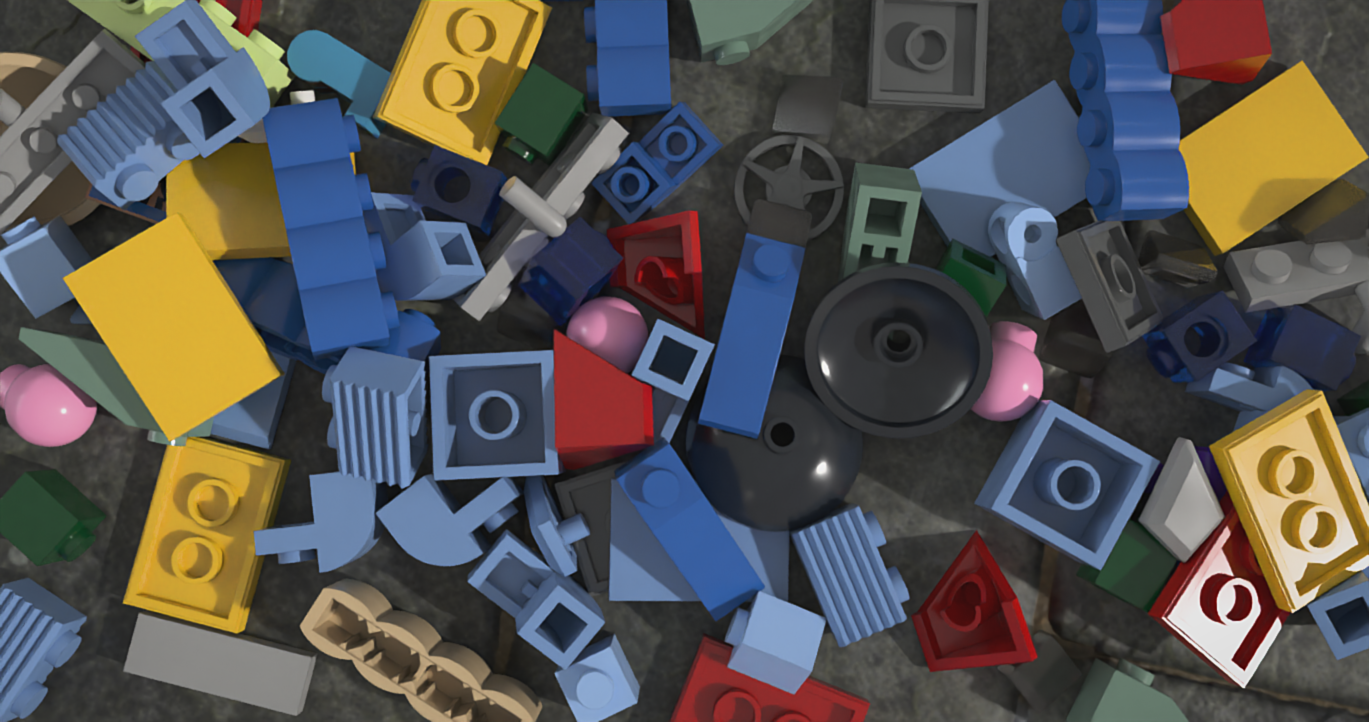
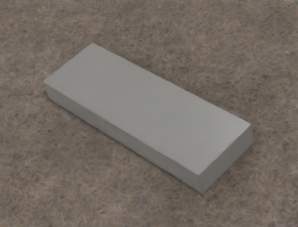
M146 610L138 614L123 672L297 716L303 711L318 653Z

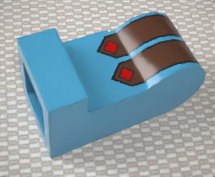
M308 30L297 35L287 51V62L291 71L312 90L322 94L335 93L351 103L344 115L354 114L356 125L378 139L387 124L373 118V115L391 73L327 33L319 30Z

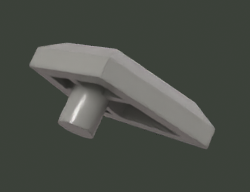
M1179 437L1168 456L1138 521L1177 560L1185 563L1221 523L1225 515L1192 441Z

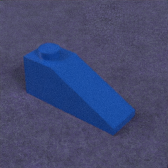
M746 233L698 424L758 438L806 248Z
M665 437L654 443V446L648 447L614 470L616 480L715 621L765 588V585Z

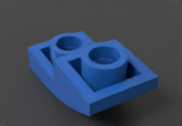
M680 101L639 142H632L620 154L609 170L599 174L591 183L627 224L637 223L695 173L723 144L685 102Z

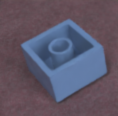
M554 350L429 356L434 480L556 475L566 472L555 449Z
M1041 400L1037 402L1032 410L1021 417L974 504L1071 559L1101 570L1160 461L1052 400Z

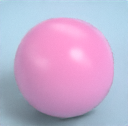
M598 297L584 303L572 315L566 331L568 338L625 373L634 370L649 338L647 325L641 313L629 302L616 297Z
M1000 321L990 326L993 347L990 377L980 398L971 408L977 415L998 422L1015 420L1027 414L1037 404L1043 391V369L1037 356L1033 353L1037 341L1036 333L1022 324Z
M16 364L0 373V408L5 410L6 419L11 428L25 441L43 447L66 445L80 438L93 423L97 411V401L50 364H43L33 368Z

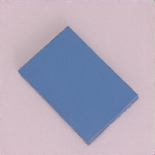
M1055 80L909 168L915 171L922 191L920 204L947 247L953 238L991 257L996 252L988 234L989 220L994 211L1001 205L1009 202H1022L1040 207L1050 212L1053 217H1056L1086 198L1085 181L1090 171V162L1077 136L1079 117Z
M611 478L609 601H701L649 529L616 478ZM713 507L765 585L761 592L788 602L789 531L769 532L748 528L730 520ZM757 593L745 602H752Z

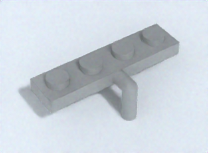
M105 28L27 109L0 88V121L9 127L0 136V235L72 161L57 143L58 135L67 134L68 127L77 126L78 118H86L88 110H96L97 102H105L107 94L116 93L117 86L126 85L127 78L135 77L136 70L145 69L146 63Z
M592 113L532 189L516 176H513L504 184L499 195L512 205L515 210L479 254L487 276L465 293L453 299L475 319L480 321L487 311L489 313L494 312L505 302L511 291V284L509 283L524 265L530 266L540 258L548 245L547 236L558 237L565 232L567 227L566 219L570 218L584 201L585 193L583 190L596 174L605 173L617 161L622 150L619 145L629 133L613 118Z
M1369 229L1229 252L1223 268L1245 313L1357 295L1364 308V312L1348 336L1346 345L1352 352L1357 354L1369 352Z

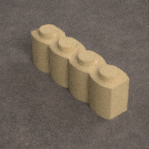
M342 579L323 588L300 624L305 637L320 651L335 658L352 660L357 670L370 683L388 692L405 694L413 708L431 722H535L543 707L537 695L527 685L506 675L493 674L487 663L477 653L459 644L443 642L438 632L427 621L409 612L393 610L389 601L382 593L362 581Z

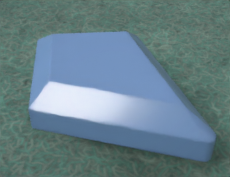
M526 476L523 493L531 533L549 567L566 577L577 571V554L573 543L590 535L588 524L581 513L564 520L544 476Z

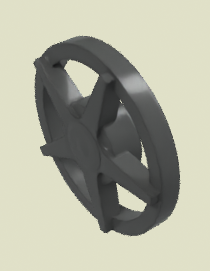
M796 135L776 136L755 146L740 164L734 185L736 207L746 226L757 236L792 245L813 240L826 231L837 217L844 195L843 177L833 156L817 142ZM783 146L795 147L788 166H782L772 171L754 163L760 155L771 149ZM803 149L816 155L825 164L830 172L832 181L810 179L809 175L801 169ZM748 170L766 183L765 197L767 201L753 216L746 206L743 194L744 179ZM834 190L833 202L829 213L820 224L811 229L805 207L810 201L812 194ZM774 210L785 215L793 214L803 233L795 235L778 234L764 228L758 221Z

